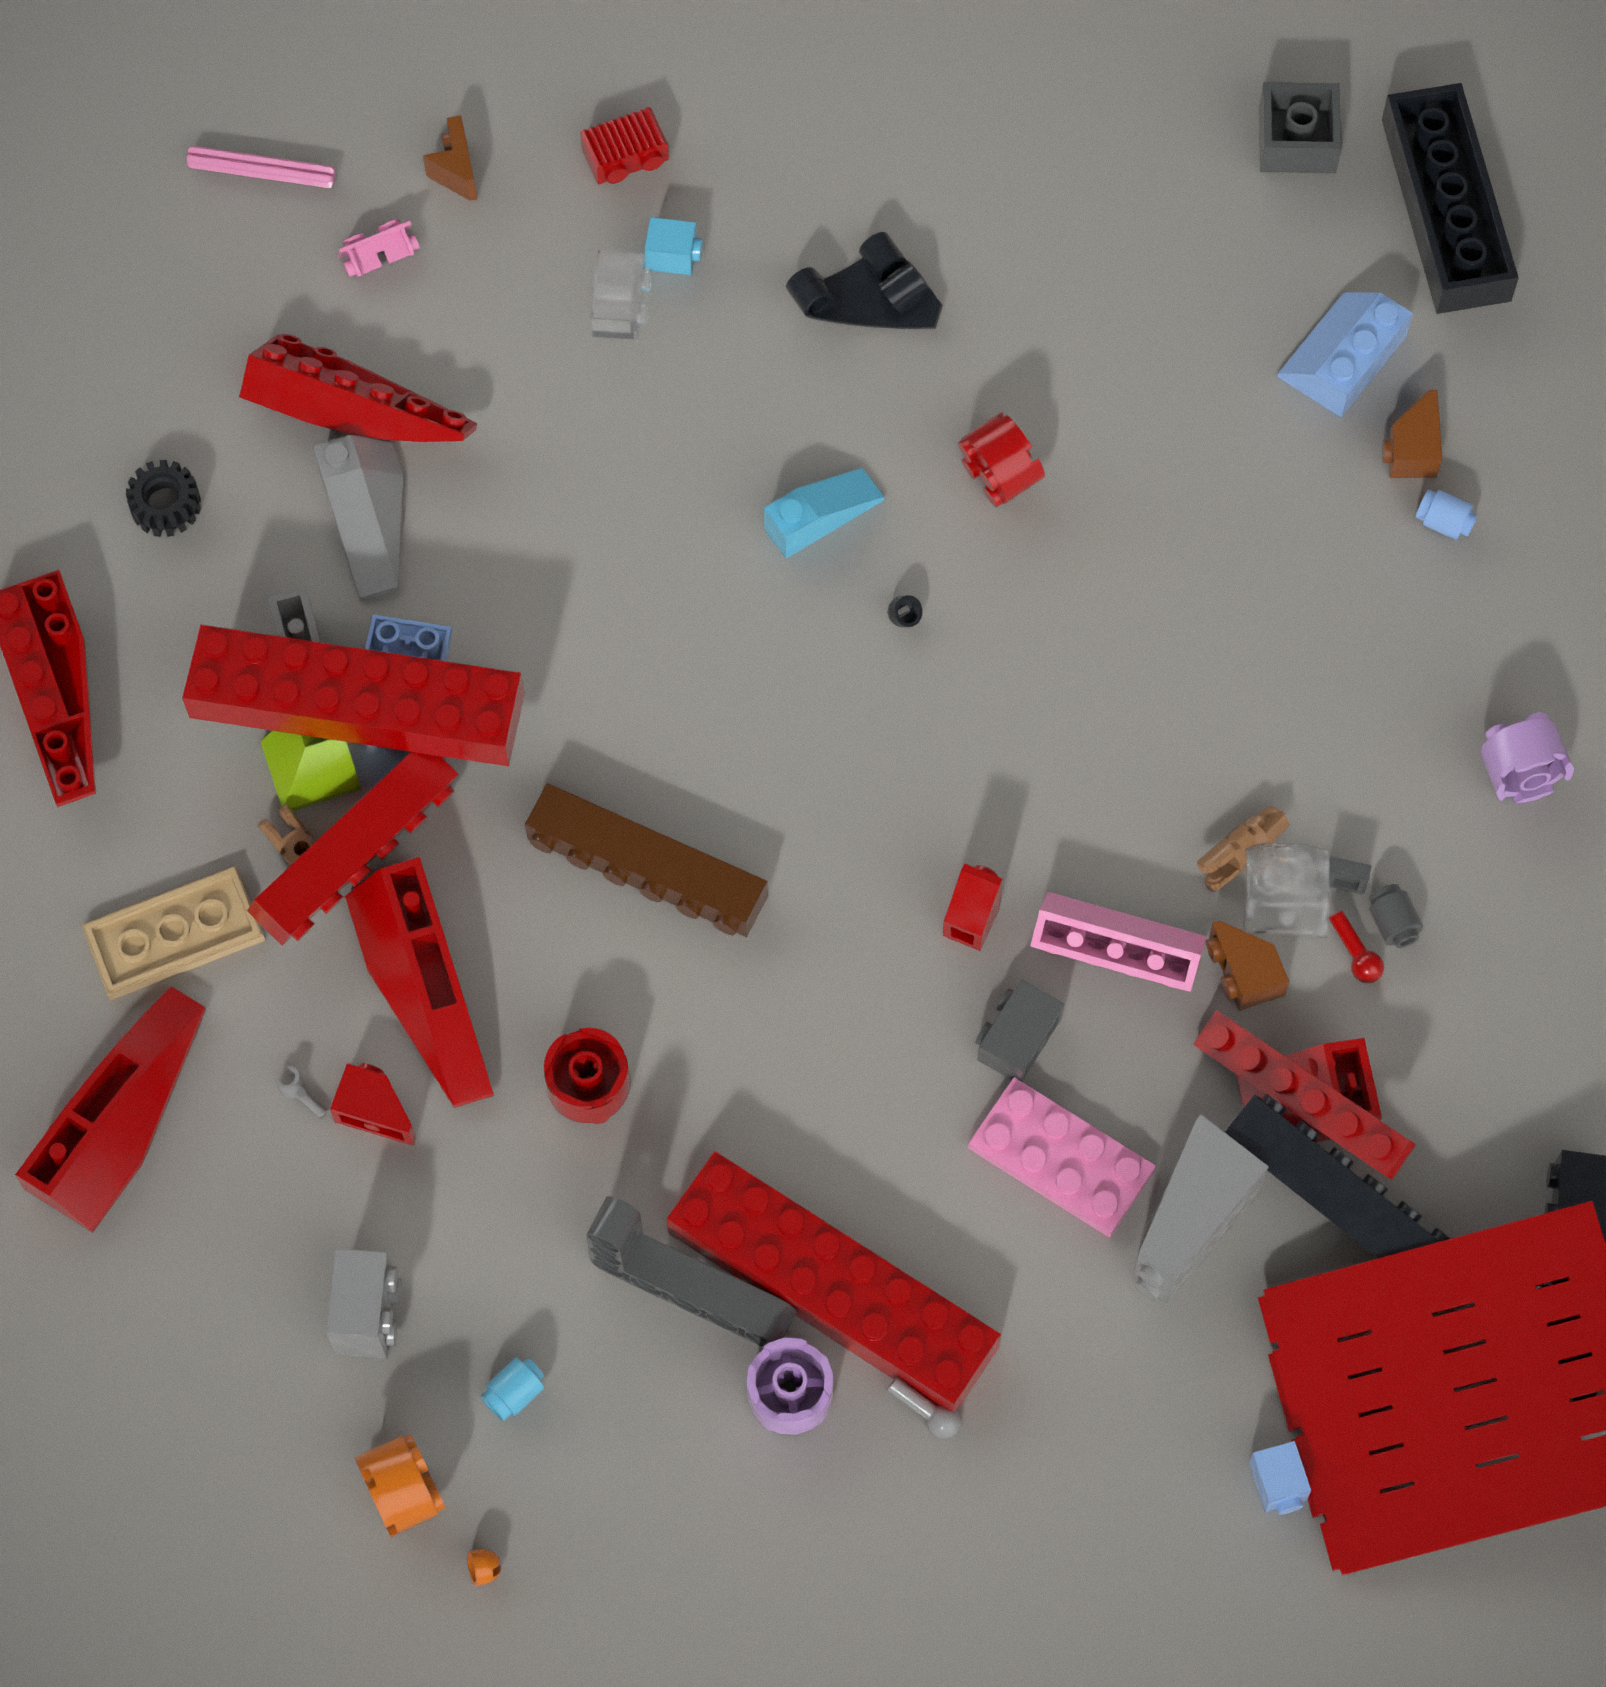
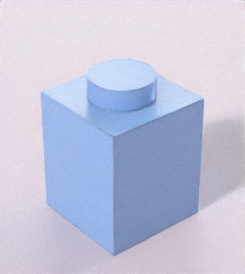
M1295 1441L1254 1452L1249 1465L1264 1511L1269 1512L1277 1509L1278 1514L1282 1515L1301 1509L1303 1507L1302 1502L1307 1501L1311 1488Z

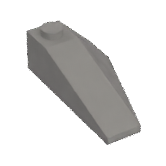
M348 435L313 445L319 472L360 601L398 591L404 476L393 442Z

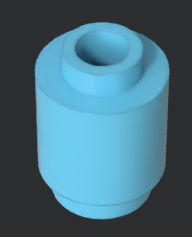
M515 1357L485 1385L487 1390L480 1398L504 1422L510 1415L515 1417L545 1389L540 1382L545 1375L529 1358L522 1362Z

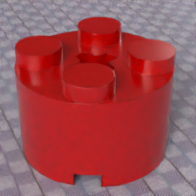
M1000 412L962 437L961 441L957 443L962 454L965 456L961 460L963 466L973 479L979 476L987 485L983 490L994 507L1006 504L1045 478V472L1039 458L1033 462L1031 461L1032 456L1029 449L1032 448L1029 440L1008 415L1003 416V412Z
M579 1028V1031L568 1035L565 1033L558 1037L546 1053L544 1077L549 1100L560 1114L580 1123L602 1124L608 1121L624 1105L630 1091L628 1061L620 1043L614 1036L597 1028ZM590 1072L594 1073L593 1077L588 1076Z

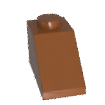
M1429 390L1392 425L1389 439H1383L1382 462L1389 463L1390 478H1437L1442 462L1438 390Z

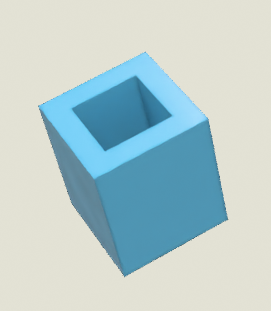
M650 217L644 250L646 270L692 275L694 261H701L703 238H697L696 223Z

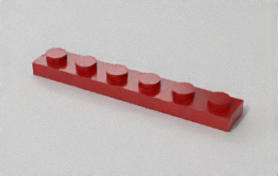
M1217 1010L1193 1044L1263 1093L1269 1094L1286 1109L1391 1180L1416 1145Z

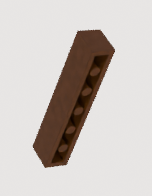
M549 783L546 784L525 822L527 838L536 849L545 853L555 851L564 855L572 865L580 869L587 870L589 867L603 873V876L608 881L616 885L624 886L625 883L639 889L640 893L647 899L654 902L664 900L671 903L683 915L693 919H698L700 916L713 922L715 928L728 935L738 933L747 937L768 898L767 880Z

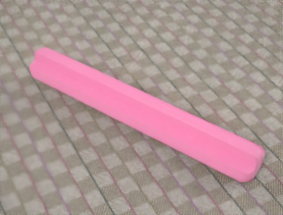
M190 146L187 153L188 167L194 169L324 188L333 187L336 177L335 168L331 165L200 146Z

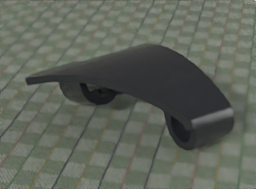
M886 232L876 233L863 242L859 249L862 259L826 278L816 269L807 267L796 272L786 284L787 291L806 317L831 323L874 328L936 329L943 307L918 270L910 261L906 260Z

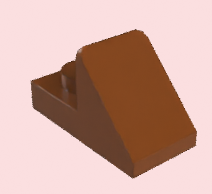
M462 116L448 117L446 119L449 133L442 134L444 151L423 156L426 175L469 201L477 200Z

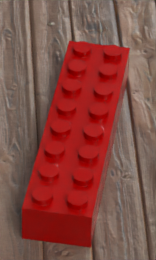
M200 624L182 699L189 718L509 767L525 691L520 672Z
M716 1151L710 1156L666 1218L668 1234L739 1280L787 1302L796 1309L797 1313L795 1316L892 1379H895V1377L900 1378L935 1405L942 1406L952 1413L958 1410L999 1349L1001 1333Z

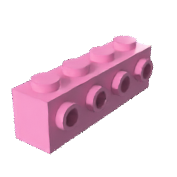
M1047 891L1039 910L1030 947L1191 992L1207 936Z

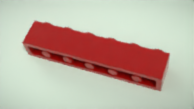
M410 752L257 896L247 912L282 946L291 937L298 942L315 925L311 918L317 912L322 910L325 914L329 913L342 900L343 896L339 892L348 883L356 887L372 871L367 865L376 856L383 861L400 844L395 839L405 829L410 834L414 832L427 818L423 812L432 803L440 807L454 793L455 790L451 787V784L459 774L441 756Z

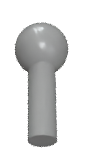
M895 1377L887 1388L889 1393L927 1419L928 1429L935 1437L948 1439L955 1436L960 1430L961 1416L957 1410L952 1413L942 1406L935 1405L898 1377Z

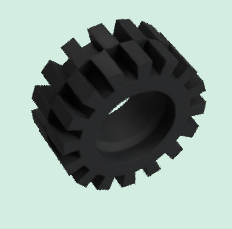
M160 460V467H154L153 461L146 463L148 468L146 472L139 467L135 471L137 479L130 477L128 481L130 489L126 488L127 503L134 522L137 526L140 525L146 533L152 529L153 535L161 537L162 530L166 531L167 537L174 536L173 529L177 527L181 533L186 531L185 522L187 521L193 525L196 521L194 513L199 514L201 510L199 504L201 498L194 476H191L190 471L186 467L181 469L180 463L175 461L172 462L171 467L168 466L167 460ZM171 488L177 491V501L167 508H153L149 504L150 496L157 490Z

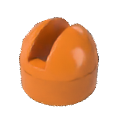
M478 1549L467 1553L468 1570L475 1587L489 1584L495 1581L501 1574L500 1557L490 1549Z

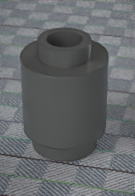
M1390 884L1370 895L1369 901L1371 906L1369 910L1386 945H1396L1397 948H1404L1419 939L1418 934L1422 931L1423 924L1406 891L1401 890L1398 884Z

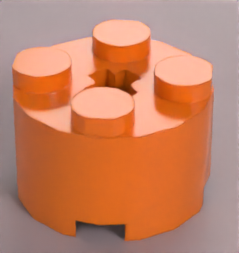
M411 1434L405 1437L400 1435L354 1457L390 1537L439 1515L438 1512L445 1509V1505L429 1472H426L428 1468Z

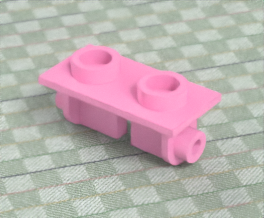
M395 219L379 226L378 230L380 233L365 238L364 233H361L343 241L344 247L339 249L338 258L348 257L349 261L343 263L348 277L356 275L359 278L364 274L382 268L377 255L380 252H384L388 264L414 255V250L420 247L414 234L407 236L406 231H409L412 224L409 220L401 224L399 219Z

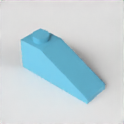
M860 468L796 488L764 507V530L787 559L883 502L884 496L865 470Z

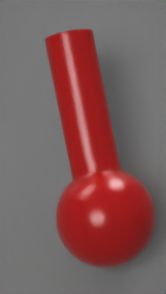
M1343 910L1329 917V921L1353 958L1351 963L1353 976L1362 983H1373L1379 980L1384 972L1382 958L1373 951H1367Z

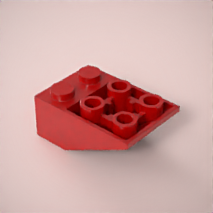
M1365 1038L1325 1043L1286 1055L1287 1058L1381 1120L1382 1114ZM1236 1074L1243 1108L1254 1094L1261 1099L1265 1096V1093ZM1288 1109L1282 1114L1283 1117L1295 1126L1302 1120L1320 1135L1316 1142L1332 1140Z

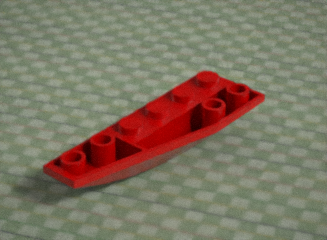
M278 334L248 355L239 398L313 425L347 434L412 442L464 441L477 428L478 423L466 418L463 413L447 409L360 365L341 358L332 349L326 347L314 348L301 343L302 340L294 335Z
M56 570L0 590V647L57 807L96 794L85 639L60 570Z
M417 857L380 868L345 896L368 973L453 1108L494 1096L421 859Z
M171 986L141 1016L90 1074L16 1172L15 1176L25 1191L92 1233L95 1231L145 1160L205 1014L206 1008Z

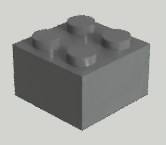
M1263 82L1259 103L1260 172L1336 173L1341 153L1340 83Z

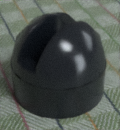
M905 595L896 597L891 601L887 614L892 624L906 628L913 627L920 622L923 609L916 597ZM908 605L910 610L899 615L898 610Z

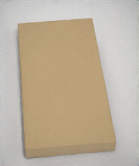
M236 865L81 924L110 1001L266 941L259 923L247 912L251 902Z

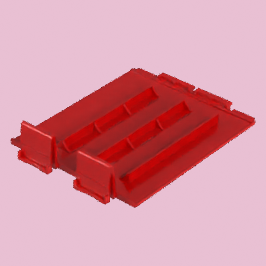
M1593 1201L1263 1289L1265 1296L1258 1297L1270 1344L1278 1342L1279 1350L1272 1351L1273 1353L1268 1354L1287 1427L1289 1432L1301 1429L1303 1435L1297 1436L1291 1441H1295L1311 1488L1307 1500L1312 1518L1325 1515L1327 1522L1320 1523L1332 1571L1340 1570L1342 1576L1606 1507V1435L1583 1441L1581 1437L1606 1431V1242ZM1569 1278L1570 1280L1559 1284L1547 1286L1544 1288L1536 1289V1286L1558 1281L1561 1279ZM1472 1303L1475 1304V1306L1461 1309L1458 1311L1446 1313L1435 1317L1432 1316V1314L1442 1312L1445 1310L1457 1308ZM1580 1315L1581 1317L1579 1319L1564 1322L1561 1324L1549 1327L1547 1326L1548 1323L1567 1319L1570 1317ZM1367 1331L1372 1332V1334L1338 1342V1339ZM1484 1340L1486 1341V1344L1470 1347L1448 1354H1443V1351L1477 1343ZM1592 1353V1356L1582 1358L1579 1360L1563 1363L1560 1365L1558 1362L1569 1358L1581 1356L1584 1354ZM1382 1368V1371L1377 1373L1365 1375L1350 1380L1348 1379L1349 1376ZM1494 1378L1497 1379L1496 1382L1454 1392V1389L1468 1386L1471 1384L1483 1382ZM1599 1391H1603L1604 1393L1598 1396L1570 1403V1399L1596 1393ZM1393 1406V1409L1359 1418V1414ZM1508 1416L1507 1420L1465 1430L1467 1426ZM1402 1443L1404 1445V1447L1385 1451L1382 1453L1374 1455L1369 1454V1452L1399 1445ZM1519 1454V1458L1476 1468L1478 1464ZM1410 1482H1414L1415 1484L1412 1486L1389 1491L1386 1493H1380V1490L1395 1487L1398 1485Z

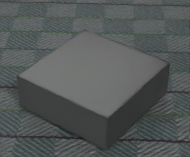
M1331 857L1324 885L1330 888L1364 894L1372 865Z

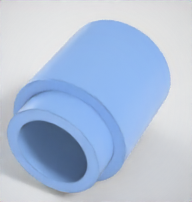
M1428 489L1415 518L1423 521V526L1458 541L1461 534L1469 536L1478 515L1472 513L1474 504L1440 489L1438 492Z

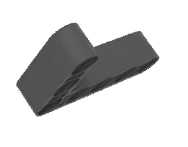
M606 1196L586 1234L590 1260L602 1271L761 1347H764L769 1342L784 1338L797 1313L796 1309L787 1302L644 1235L640 1213L628 1203L615 1197Z

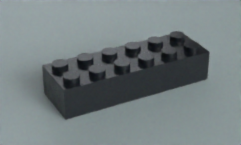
M1462 83L1387 95L1382 123L1436 314L1512 302L1519 277Z

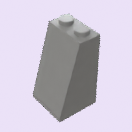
M1202 1114L1195 1120L1139 1251L1133 1279L1136 1281L1135 1285L1144 1296L1153 1301L1158 1298L1165 1305L1259 1195L1269 1167Z

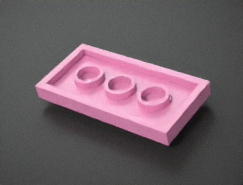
M1015 1077L968 1143V1149L1111 1238L1156 1170V1165Z

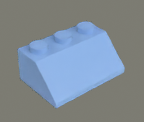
M1344 292L1279 371L1277 377L1342 418L1407 337L1413 313L1382 293Z

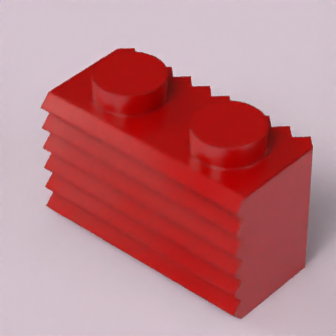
M646 107L644 110L640 109L638 112H632L630 115L626 114L624 117H618L616 120L611 119L602 125L597 124L595 127H590L588 130L583 129L580 132L583 154L598 185L605 182L611 184L619 183L630 173L642 169L653 171L659 168L664 161L669 160L668 143L651 107Z

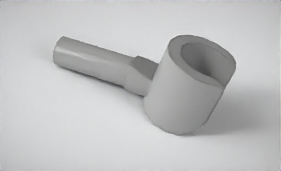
M288 1066L289 1073L295 1079L291 1084L284 1085L279 1079L275 1078V1082L283 1096L297 1098L319 1119L323 1118L327 1111L304 1088V1081L298 1070Z

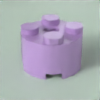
M1537 712L1528 716L1524 721L1510 726L1498 724L1485 732L1487 741L1482 745L1480 755L1500 801H1503L1505 797H1513L1515 804L1534 801L1553 793L1552 784L1562 777L1567 781L1571 779L1574 767L1555 722L1549 720L1547 713Z
M781 1338L767 1343L748 1367V1401L753 1415L760 1421L763 1427L779 1434L797 1435L812 1430L827 1417L833 1399V1372L828 1358L801 1338ZM788 1380L793 1381L796 1391L787 1392L786 1389H783L784 1382Z

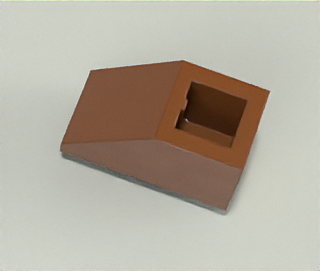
M1222 921L1212 923L1209 939L1206 940L1207 951L1213 963L1219 962L1224 976H1221L1224 993L1228 1000H1235L1239 1011L1286 995L1289 979L1274 944Z

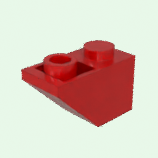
M964 863L944 918V937L981 951L1000 910L1003 879L998 877L992 869L982 865L973 867Z

